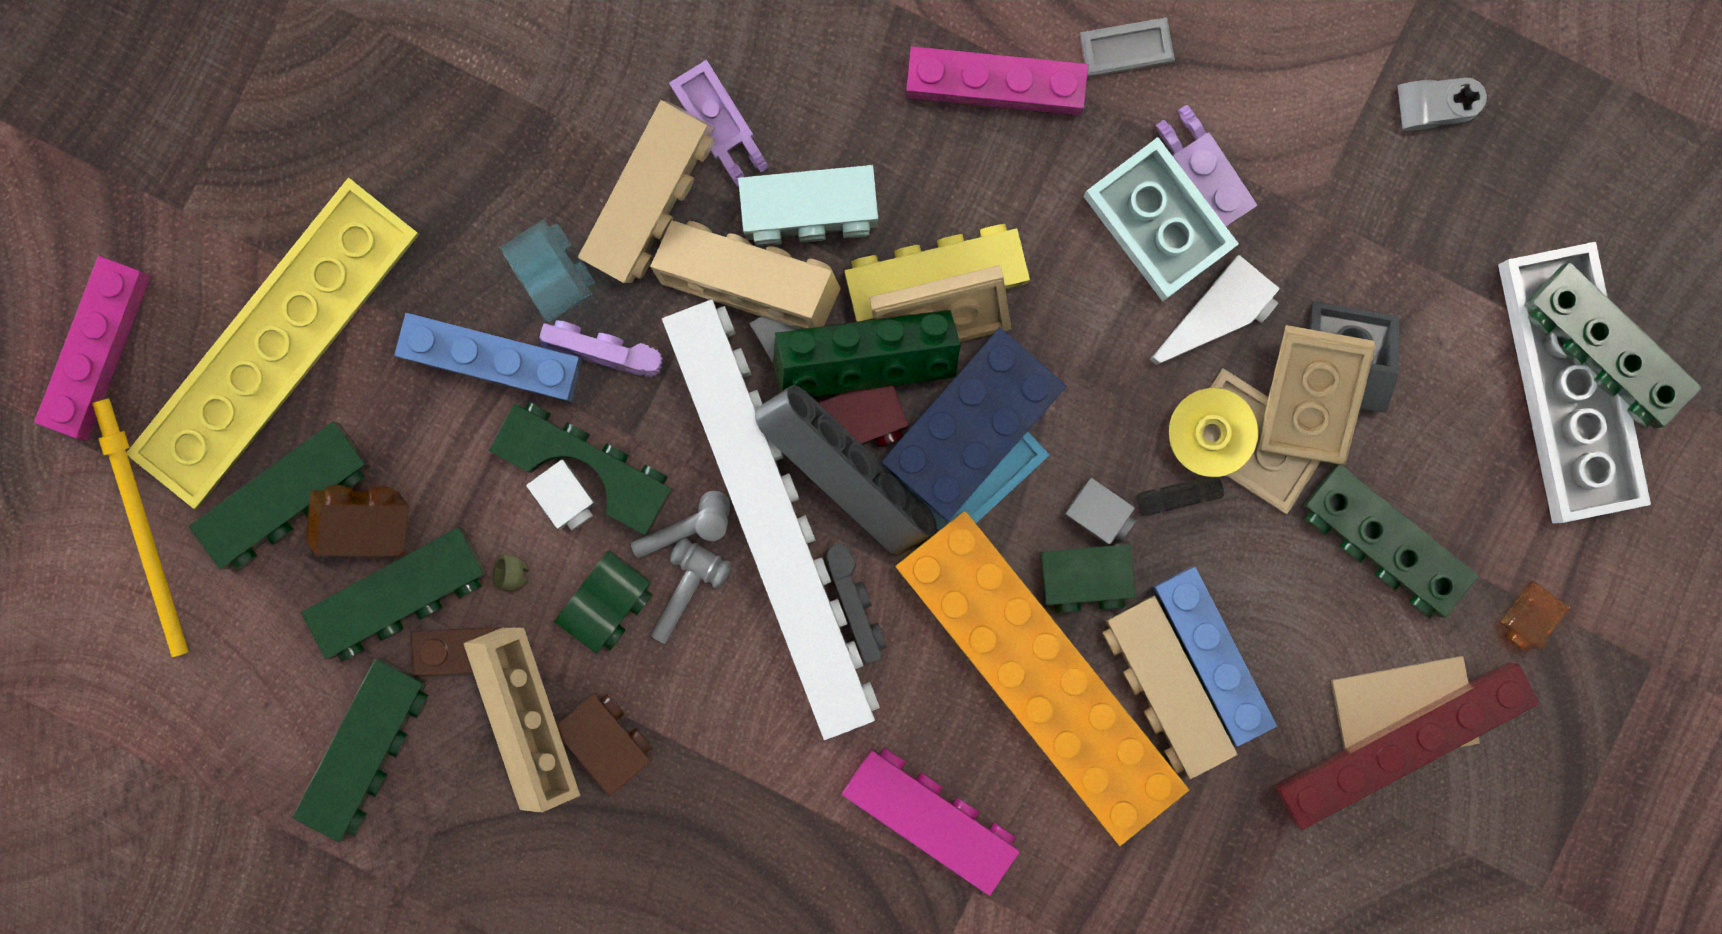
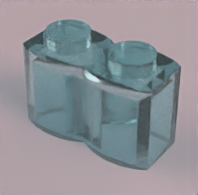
M543 219L499 248L545 321L550 324L594 296L589 286L596 282L582 260L573 264L565 251L572 244L559 224L556 223L550 227L547 221Z

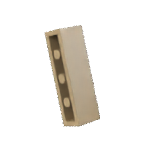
M660 100L578 258L623 283H633L635 277L641 279L652 262L653 256L648 253L656 238L659 240L663 239L671 220L674 219V217L669 215L677 199L680 201L685 199L693 185L694 177L690 176L697 160L703 162L715 143V138L711 137L715 127L668 101Z
M671 220L650 266L662 285L708 300L712 299L715 302L799 329L825 326L841 289L831 267L819 260L808 259L807 262L792 258L789 253L774 246H768L766 250L752 246L747 239L739 235L729 233L724 237L714 234L708 227L695 221H688L687 224Z
M1149 596L1105 619L1104 621L1109 629L1103 631L1102 634L1114 656L1122 653L1129 669L1123 671V675L1134 695L1140 692L1143 693L1150 707L1144 710L1143 713L1154 734L1163 732L1170 748L1164 750V753L1176 774L1183 771L1187 778L1192 779L1238 755L1156 597Z
M500 628L463 643L519 809L542 813L579 797L580 793L525 629Z

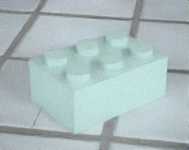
M1158 137L1089 188L1083 196L1162 302L1239 244Z
M873 165L738 178L743 232L747 240H754L757 247L782 244L781 237L798 235L799 242L826 240L825 233L843 231V238L866 237L870 235V228H878Z

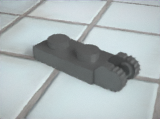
M840 542L839 544L834 543L827 550L826 557L828 559L826 561L830 563L828 565L864 663L870 664L882 659L879 650L887 648L879 624L869 625L864 612V608L872 605L863 581L854 584L851 577L856 567L855 559L850 555L852 551H849V547H846L845 544L842 545Z

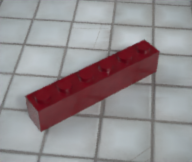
M1508 662L1274 786L1294 825L1300 830H1304L1538 706L1540 702L1521 666Z

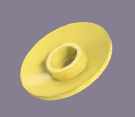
M1221 388L1201 389L1188 395L1174 410L1169 424L1170 446L1178 461L1188 470L1206 477L1225 476L1240 469L1252 456L1258 440L1257 420L1250 406L1237 394ZM1207 425H1215L1219 429V438L1214 442H1210L1204 437V429Z

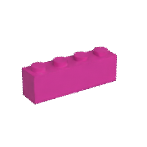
M911 46L906 98L1081 115L1085 103L1088 64Z
M101 256L97 257L34 423L77 439H89L96 421V414L92 403L103 400L149 283L150 275Z
M884 747L880 753L871 749L842 791V795L990 896L1020 852L1012 844L1016 836L995 822L990 829L976 820L980 812L959 797H957L954 803L945 799L939 794L943 787L921 772L917 779L902 769L906 761Z

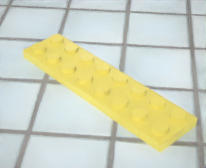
M348 177L127 451V456L193 509L198 510L420 234Z

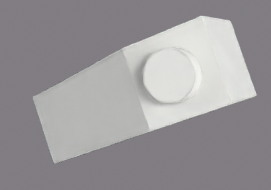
M1240 255L1236 256L1150 360L1155 365H1159L1252 323L1254 319L1262 323L1278 305L1273 296L1280 288Z

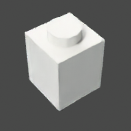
M560 460L526 485L557 529H562L568 525L570 530L573 531L593 516L589 509L597 503L566 460Z

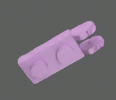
M707 60L669 82L687 112L715 127L711 134V137L715 138L711 152L715 159H720L737 187L739 186L738 178L744 177V174L738 164L734 163L728 152L740 144L744 145L749 154V159L756 169L763 172L769 168L752 140L753 133Z
M1185 105L1178 110L1180 119L1196 141L1183 149L1174 129L1165 120L1155 125L1156 130L1174 159L1224 225L1228 226L1258 205L1210 132H1205L1203 125L1188 105Z
M556 320L554 326L543 324L539 337L542 348L576 356L582 360L638 376L645 375L646 378L656 377L658 373L660 374L663 358H661V353L658 352V349L655 350L654 347L649 348V345L640 343L629 349L622 346L624 341L618 337L604 333H598L597 339L580 334L581 328L565 321Z

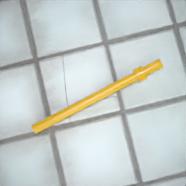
M110 398L93 402L92 405L102 433V437L98 438L103 455L109 456L171 656L176 657L186 654L189 650L127 456L126 449L130 447L125 431L119 430Z

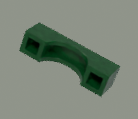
M529 401L524 408L513 404L488 451L530 473L546 462L558 458H575L584 461L599 474L604 483L607 493L606 514L644 535H649L673 490L664 485L668 476L646 464L641 472L627 465L626 461L629 455L607 443L602 451L588 444L587 440L590 434L568 422L563 429L548 422L551 413Z

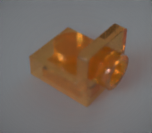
M1531 581L1501 620L1500 624L1509 630L1505 637L1523 651L1527 652L1530 647L1534 650L1543 651L1548 645L1546 639L1570 607L1538 583Z

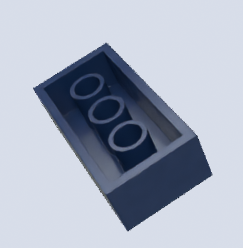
M999 327L881 463L946 521H949L1064 391L1067 385Z

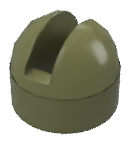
M501 554L497 558L493 569L494 587L506 591H517L523 588L528 582L527 578L522 577L523 572L529 571L528 565L524 560L516 556Z

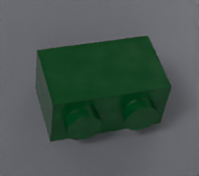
M1131 544L1040 552L1044 605H1054L1055 613L1081 611V602L1098 601L1099 609L1125 607L1126 598H1135Z

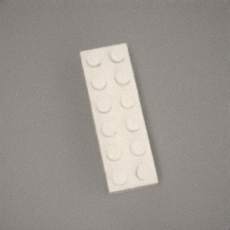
M1596 242L1513 258L1498 264L1552 523H1565L1651 505L1634 421L1627 412L1630 405L1618 394L1612 397L1603 391L1594 381L1597 374L1585 363L1579 366L1573 362L1561 349L1564 343L1552 331L1547 335L1539 330L1528 318L1532 312L1524 306L1561 266L1567 263L1574 265L1607 297Z

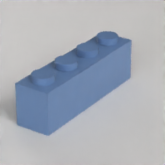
M405 313L394 355L403 360L570 403L573 400L583 362L582 359L576 356L410 313Z
M1188 567L1151 586L1232 745L1238 747L1277 727L1196 567Z

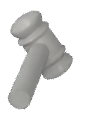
M720 491L705 493L700 499L698 513L632 542L631 548L634 555L639 559L695 533H698L701 538L707 541L719 540L727 530V517L730 512L728 497Z
M688 537L677 542L670 557L671 564L680 565L681 569L686 570L650 634L651 637L666 644L701 580L703 579L704 583L710 582L714 588H719L726 582L732 569L730 561H723L720 555H715L699 546L697 542L691 543Z

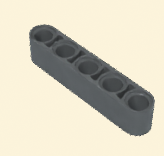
M790 386L756 409V423L764 436L889 552L894 555H900L935 534L936 521L931 510L805 390L799 386Z

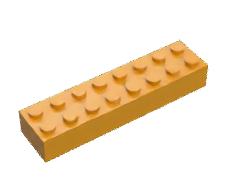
M965 510L895 565L896 569L1119 846L1124 844L1189 791L1188 787Z

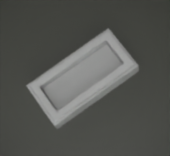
M1167 17L1080 32L1079 35L1084 64H1088L1087 78L1174 63L1175 61Z

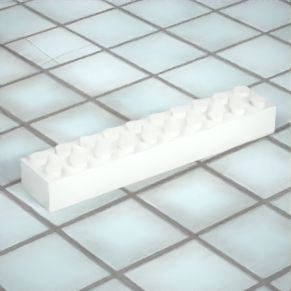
M711 299L662 318L823 739H830L875 721L872 711L880 708L871 683L862 684L856 669L863 667V662L855 641L846 643L840 627L848 623L838 599L830 602L824 588L825 584L831 583V579L823 558L820 557L814 560L808 543L816 540L806 515L797 518L792 502L799 500L798 493L791 475L781 476L776 463L777 460L784 458L783 454L764 436L756 423L755 411L763 403L757 390L748 391L744 378L752 376L742 349L739 348L733 351L728 337L736 333L725 306L717 309Z

